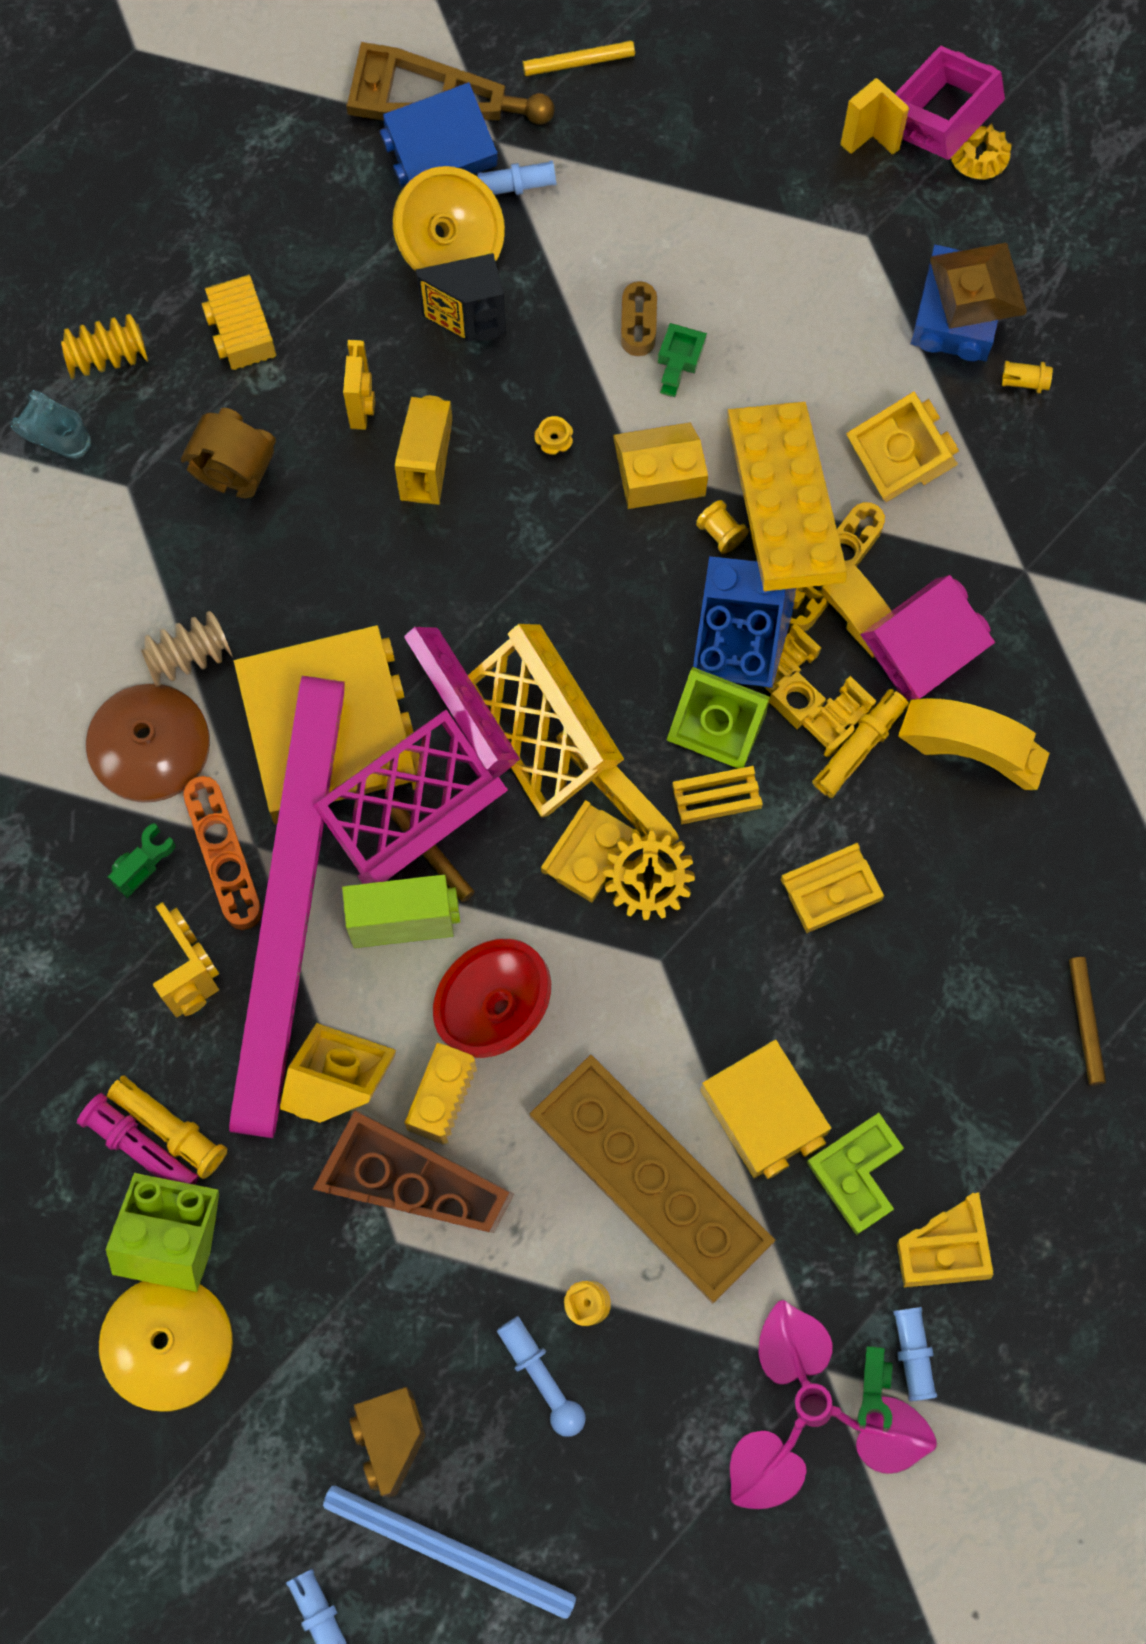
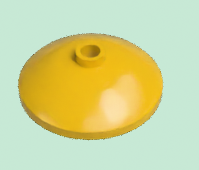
M439 166L425 170L405 185L395 203L393 212L395 240L402 256L415 271L416 269L491 253L494 254L495 261L497 260L504 242L503 214L493 192L474 174L450 166ZM436 225H439L443 228V238L439 237L436 234Z
M145 1281L135 1284L114 1302L104 1319L99 1338L101 1366L114 1390L135 1406L160 1412L175 1411L189 1407L212 1392L228 1368L233 1347L232 1327L226 1310L218 1298L201 1284L197 1292ZM162 1332L166 1333L168 1344L163 1349H156L153 1343L155 1336Z

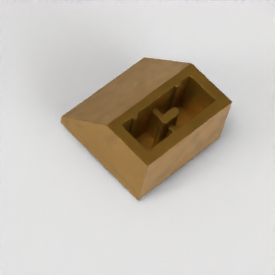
M407 1387L354 1405L357 1416L349 1418L357 1445H361V1447L366 1446L370 1461L363 1463L369 1487L374 1491L379 1490L383 1497L397 1495L426 1436L413 1393Z

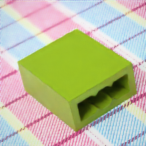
M446 875L342 886L346 929L354 949L454 937L453 924L461 923L456 887L448 888Z

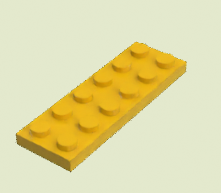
M806 401L728 409V425L763 591L846 583L847 569Z

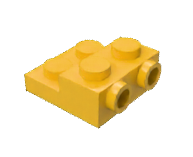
M915 391L846 433L885 502L890 501L919 482L926 485L958 465L953 455L958 453L959 449L948 431L940 434L934 424L941 419L929 398L922 402Z

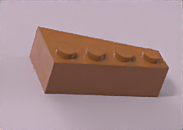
M355 1110L313 1190L489 1233H495L514 1196V1193Z

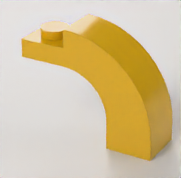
M946 699L911 700L898 735L924 755L952 754L987 764L1024 790H1038L1050 754L1034 742L1036 733L1021 723L979 706Z

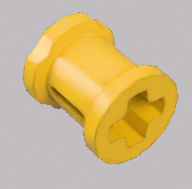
M718 500L700 514L696 525L700 530L706 529L718 543V550L722 554H726L745 539L749 529L744 524L739 525L726 511L727 505L724 501Z

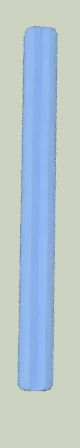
M331 1486L326 1494L323 1507L335 1514L563 1619L568 1618L573 1610L576 1597L563 1589L338 1486Z

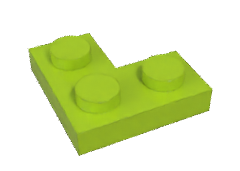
M877 1113L806 1162L856 1236L894 1210L869 1174L904 1149L880 1113Z

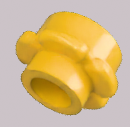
M547 417L535 431V442L541 445V450L547 454L555 455L558 451L565 452L573 443L571 437L573 429L561 417ZM556 434L558 438L552 439L551 435Z

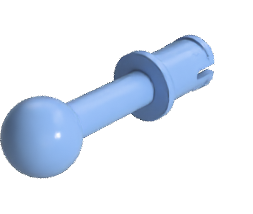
M516 1316L496 1331L517 1364L514 1367L517 1372L524 1368L527 1370L552 1410L550 1423L554 1431L564 1437L578 1434L583 1429L586 1420L583 1408L575 1401L566 1400L540 1359L546 1353V1350L544 1348L539 1349L519 1316Z

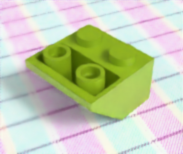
M134 1173L106 1247L112 1275L197 1292L211 1253L219 1190Z

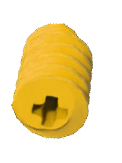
M126 314L125 327H121L115 317L110 318V328L108 331L105 330L100 321H96L94 334H90L85 325H79L78 338L73 336L69 328L64 329L61 345L71 379L75 378V368L77 366L84 376L90 375L91 363H94L100 373L104 372L107 359L110 360L115 369L121 367L123 355L130 365L136 364L137 352L141 353L146 362L148 361L139 324L136 323L131 314Z

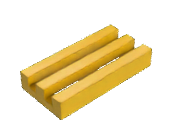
M754 766L674 781L672 783L681 825L762 809L763 803L759 796L758 783L755 780ZM746 780L747 782L745 784L683 796V792L704 789ZM747 793L750 795V799L691 811L686 809L687 805Z

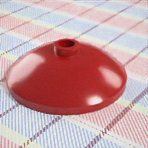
M514 939L487 941L465 952L446 971L435 993L433 1021L441 1039L449 1047L473 1055L474 1058L497 1056L519 1045L536 1029L549 1005L552 982L546 962L534 948Z

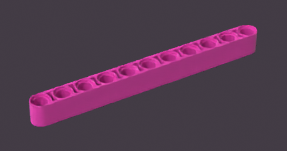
M309 676L301 677L229 1127L231 1133L274 1138L324 827V821L313 804L329 793L344 699V681Z

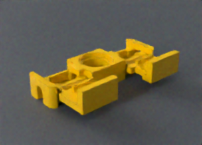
M795 623L786 635L773 688H764L771 693L769 703L796 729L803 725L826 747L823 755L830 757L841 744L843 745L854 732V726L858 723L859 719L864 714L872 711L877 701L851 676L846 679L844 686L840 688L839 692L841 695L834 701L831 698L826 701V698L800 674L801 669L799 668L806 660L809 663L815 660L820 653L821 647ZM791 692L802 693L808 700V706L803 709L793 708L788 704L786 696Z

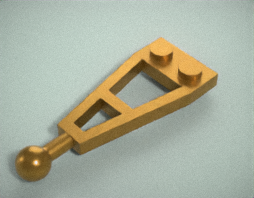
M361 42L347 102V115L384 121L383 114L415 103L389 102L397 66L443 82L442 92L469 82L473 93L491 99L490 102H477L484 120H500L501 112L506 111L524 114L530 122L542 125L552 119L555 111L553 101L545 94L537 93L528 99L506 96L505 85L400 48Z

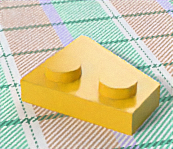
M979 1193L970 1194L965 1198V1201L946 1213L945 1211L932 1218L927 1225L921 1229H915L899 1239L897 1243L904 1288L988 1280L993 1276Z

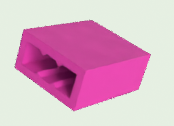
M951 575L934 579L860 634L898 692L907 701L922 698L995 643L989 634L990 626L982 615L975 613L967 601L968 594L966 589L958 580L953 579Z

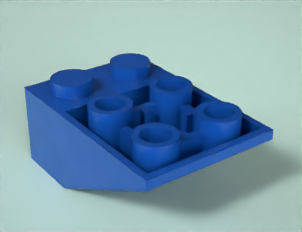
M709 556L693 667L736 684L773 688L793 613L796 588L763 591L757 561Z

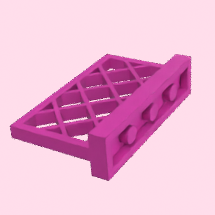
M444 710L315 802L313 806L360 872L357 877L361 883L367 884L387 881L508 790L499 777L493 778L490 772L486 770L449 712ZM440 724L443 725L451 737L449 752L429 748L431 731ZM422 738L421 746L412 745ZM457 748L460 750L462 755L457 754ZM404 750L420 753L417 775L397 772L399 754ZM428 755L448 759L445 781L425 777ZM390 761L389 770L380 768ZM455 762L469 763L478 778L468 786L453 783ZM371 774L388 777L385 799L364 795L366 777ZM396 778L416 782L413 805L392 801ZM424 784L444 788L441 806L436 809L421 806ZM357 785L356 793L347 792ZM452 789L460 791L451 797ZM339 797L355 800L352 823L337 820L328 805ZM363 802L383 805L380 828L360 825ZM391 807L412 811L409 829L404 833L388 830ZM419 813L428 814L418 822ZM344 828L351 829L350 837L348 836ZM358 831L379 835L377 853L367 860L364 859L356 847ZM387 836L396 838L386 845Z

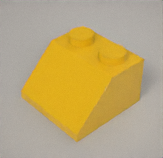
M691 422L613 435L628 509L706 496L708 482L707 467L701 440Z

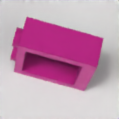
M941 45L895 93L909 107L902 139L947 160L959 150L1005 100L1001 71L991 65H985L967 57L961 52L952 51ZM946 83L973 94L950 120L923 109Z

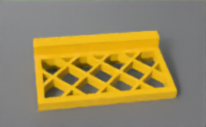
M518 624L507 633L510 639L467 676L501 729L502 727L499 724L501 708L516 710L513 733L504 732L503 729L502 731L519 758L522 741L536 744L533 767L524 765L520 758L511 768L540 816L547 817L605 769H613L624 758L542 626L539 624ZM515 650L522 659L520 676L506 673L508 656ZM486 675L495 677L492 700L484 699L476 686ZM505 679L519 681L516 705L502 702ZM529 683L538 685L543 693L541 709L526 707ZM525 713L540 715L537 738L523 736ZM550 717L559 719L564 726L562 743L547 740ZM546 746L561 749L558 772L543 769ZM571 751L580 753L589 767L579 776L568 774ZM542 775L557 778L555 796L548 802L540 791Z

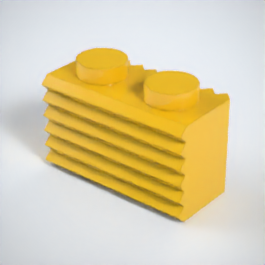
M250 274L205 288L208 301L201 304L208 325H217L219 334L213 336L219 358L228 357L232 370H237L239 367L244 368L246 365L251 366L253 363H259L261 360L266 361L268 358L273 359L276 356L273 340Z
M436 1043L404 1122L407 1131L442 1145L448 1143L447 1136L452 1135L450 1128L455 1127L454 1120L458 1119L457 1112L461 1111L460 1104L465 1103L463 1097L468 1095L467 1088L471 1087L470 1080L474 1079L473 1073L477 1071L473 1055L441 1043Z

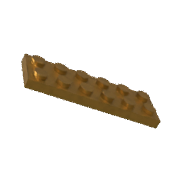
M592 1054L529 1113V1117L712 1304L776 1241Z

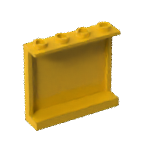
M378 625L233 660L265 796L274 825L278 822L297 697L302 676L345 682L329 792L413 733L409 712L400 713L397 700L404 698L399 674L391 676L388 667L389 662L395 661L389 637L381 639ZM406 750L401 752L398 758L397 772L417 775L419 753ZM390 761L380 768L389 770ZM371 774L366 777L364 794L386 789L388 777ZM396 778L395 786L411 782L412 788L415 790L416 782ZM357 785L347 792L356 793ZM339 797V798H337V799L334 800V801H338V800H342V799H346V798Z

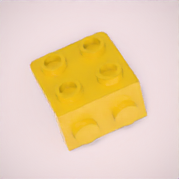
M162 902L155 907L186 953L189 961L153 983V986L176 1018L182 1014L189 1016L203 1008L206 1004L205 999L219 991V988L213 981V978L219 975V972L199 942L191 946L197 939L177 907L169 912Z

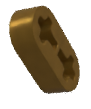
M637 281L629 284L623 291L621 344L628 354L637 357L645 356L652 351L656 342L657 293L652 285L647 282ZM637 296L643 297V312H635ZM635 325H643V338L641 342L635 341Z

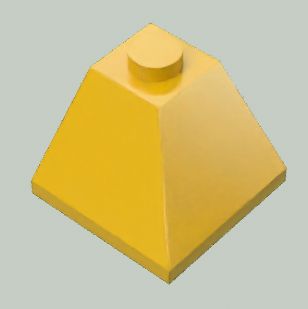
M316 1023L288 1067L279 1109L293 1113L300 1118L321 1123L369 1103L393 1061L396 1050Z

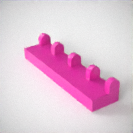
M414 627L404 636L405 640L486 770L490 772L493 778L501 776L520 758L439 629Z

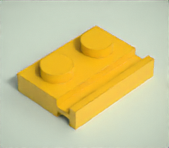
M348 340L349 356H346L343 394L350 429L366 430L367 415H374L375 392L372 391V374L369 373L364 341Z
M585 800L541 866V872L555 878L558 883L592 903L609 878L603 875L604 866L614 865L607 858L608 851H620L617 844L619 837L624 838L628 843L631 842L632 830L634 829L605 811L598 810Z
M858 843L782 875L780 879L782 884L785 885L789 899L806 933L880 902L884 898L866 859L864 860L860 852Z

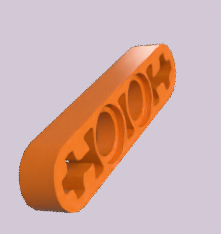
M195 777L185 786L183 792L184 801L218 901L226 920L232 927L239 930L250 929L260 921L262 906L223 793L217 782L211 777ZM204 788L208 794L214 793L208 799L214 813L207 816L201 802L194 800L199 797L198 790ZM214 824L224 825L228 830L225 840L218 844H212L205 840L206 830ZM228 861L238 863L241 871L237 879L226 882L218 878V869L223 863ZM240 890L246 905L253 904V907L247 910L248 916L242 919L238 913L231 914V912L237 909L232 892ZM224 892H230L226 896L223 895Z

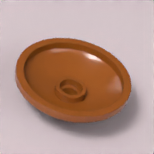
M140 684L114 694L97 710L90 722L86 736L88 762L99 782L113 794L135 802H157L182 792L190 780L200 775L210 750L209 728L200 708L186 694L166 685L156 687L155 684ZM147 728L150 730L147 737H136L140 729Z

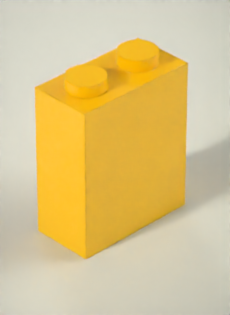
M777 1040L772 1041L702 1082L700 1092L753 1179L763 1173L767 1179H770L790 1166L787 1162L788 1158L800 1151L804 1157H807L826 1145L823 1137L828 1135L831 1127Z

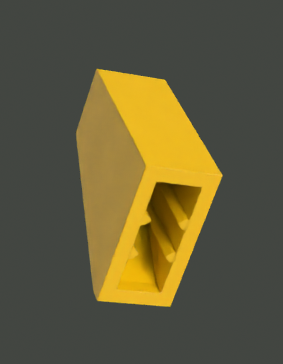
M431 395L422 398L411 397L395 461L401 501L440 505L453 420L451 401H444L440 397Z

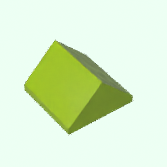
M692 667L667 741L735 768H744L765 719L770 697Z

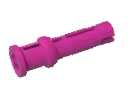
M103 1093L95 1096L81 1112L77 1124L82 1128L90 1127L106 1140L105 1145L109 1149H114L115 1151L121 1149L157 1178L193 1185L197 1183L199 1176L196 1173H193L165 1149L139 1131L136 1119L131 1115L125 1117L107 1103L108 1098Z

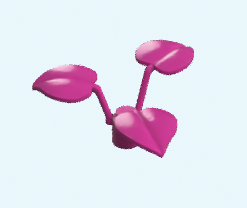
M780 1300L773 1307L763 1325L759 1341V1359L762 1369L774 1383L785 1385L797 1378L799 1379L802 1388L798 1391L795 1398L796 1412L799 1418L795 1421V1426L784 1446L777 1435L768 1431L749 1433L738 1442L730 1461L731 1501L736 1506L742 1508L767 1509L781 1505L793 1498L801 1489L807 1470L802 1458L790 1451L795 1446L805 1425L811 1427L822 1426L831 1416L836 1417L852 1429L861 1431L856 1441L858 1455L869 1468L882 1474H895L912 1467L936 1449V1437L929 1424L915 1409L896 1398L881 1397L892 1413V1425L889 1432H883L884 1420L879 1413L873 1412L868 1414L864 1430L859 1429L858 1421L842 1412L839 1407L832 1406V1398L828 1390L822 1385L811 1384L806 1376L820 1374L828 1366L832 1356L831 1337L826 1328L814 1317L798 1310L788 1302Z

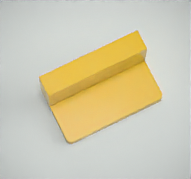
M875 78L849 100L840 145L852 154L873 136L891 154H895L900 149L909 107L879 79Z

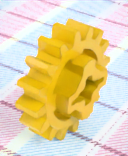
M654 827L649 828L647 837H641L638 830L634 829L632 830L631 842L628 843L624 838L619 837L617 844L620 851L609 850L607 853V858L614 865L604 866L603 875L613 878L605 883L606 892L617 891L613 904L619 906L626 902L628 904L627 915L630 917L635 913L636 909L642 910L644 920H648L651 911L654 910L657 911L661 919L665 918L666 906L670 905L678 911L681 907L677 897L679 895L689 897L691 894L690 889L684 882L695 881L694 872L684 870V868L693 864L692 856L680 855L685 849V844L680 841L671 845V832L666 831L661 838H657ZM643 848L642 854L635 860L625 861L631 853ZM658 849L667 853L673 859L676 866H673L671 863H665L659 857ZM651 857L655 874L647 890L646 881H644L642 873L645 872V868L648 866V859ZM622 881L625 884H632L640 893V898L631 894L625 888ZM664 887H672L668 893L655 899V895Z

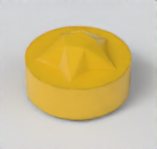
M593 1280L580 1281L568 1289L564 1299L566 1314L574 1323L581 1326H590L602 1322L607 1317L611 1307V1299L607 1289L601 1283Z

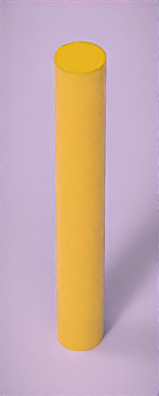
M633 41L526 60L522 61L524 75L526 77L635 56Z

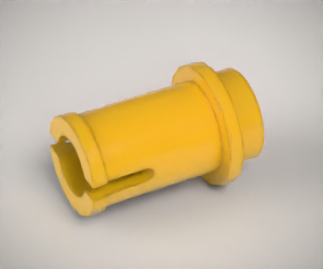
M1005 361L1001 386L1036 389V393L1041 394L1042 390L1049 391L1053 367L1045 366V362H1041L1040 365Z

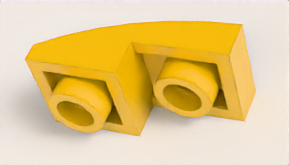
M852 564L847 568L846 583L822 586L821 594L847 621V630L874 657V654L860 634L890 613L891 609L861 571Z

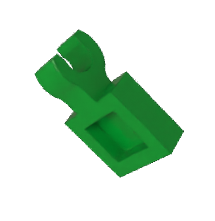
M669 323L657 362L666 365L661 383H663L660 391L661 394L675 398L683 371L695 374L706 343L707 333Z
M155 823L149 825L143 831L141 838L142 848L137 847L131 854L127 852L120 856L113 864L112 873L108 876L115 888L126 898L157 869L155 865L162 858L170 855L175 849L176 844L170 837L162 845L155 846L152 844L154 837L160 833V829Z
M869 1346L866 1348L863 1398L857 1420L859 1429L865 1430L866 1417L873 1412L879 1413L883 1417V1432H889L892 1425L891 1410L881 1399L882 1389L891 1390L893 1362H884L885 1348Z

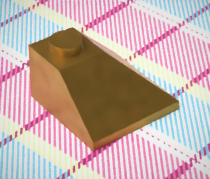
M1007 243L931 256L930 262L949 329L1026 315L1027 309Z

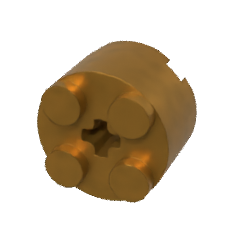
M221 408L219 414L206 413L202 415L181 457V462L188 461L187 471L194 478L214 490L225 493L227 487L239 490L236 497H252L272 459L276 438L267 431L254 429L242 422L243 417L229 408Z

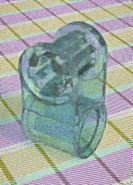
M37 391L29 393L27 396L28 404L20 416L13 418L10 422L11 428L24 439L40 444L67 458H78L84 455L91 445V437L80 415L75 410L67 408ZM75 430L71 435L63 437L66 432Z

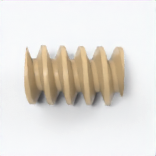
M211 611L206 612V625L204 626L196 617H192L191 631L189 632L180 623L175 624V637L173 638L165 629H161L160 643L158 644L149 634L145 635V648L141 649L156 687L161 685V673H164L171 681L176 680V667L178 666L186 675H190L191 661H195L201 669L207 668V655H210L217 663L222 662V649H225L232 656L218 618Z

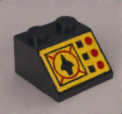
M493 253L416 269L420 309L423 317L468 342L474 340L489 341L499 335L506 334L504 292Z

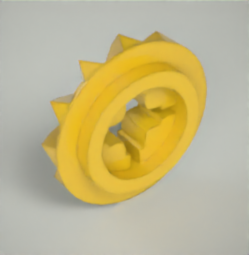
M992 123L987 127L980 126L951 157V161L957 170L970 178L989 179L999 175L1007 167L1010 160L1011 144L1006 141L1005 132L999 133L994 130ZM985 142L987 145L986 151L980 155L979 159H975L977 154L975 153L976 147L980 143Z

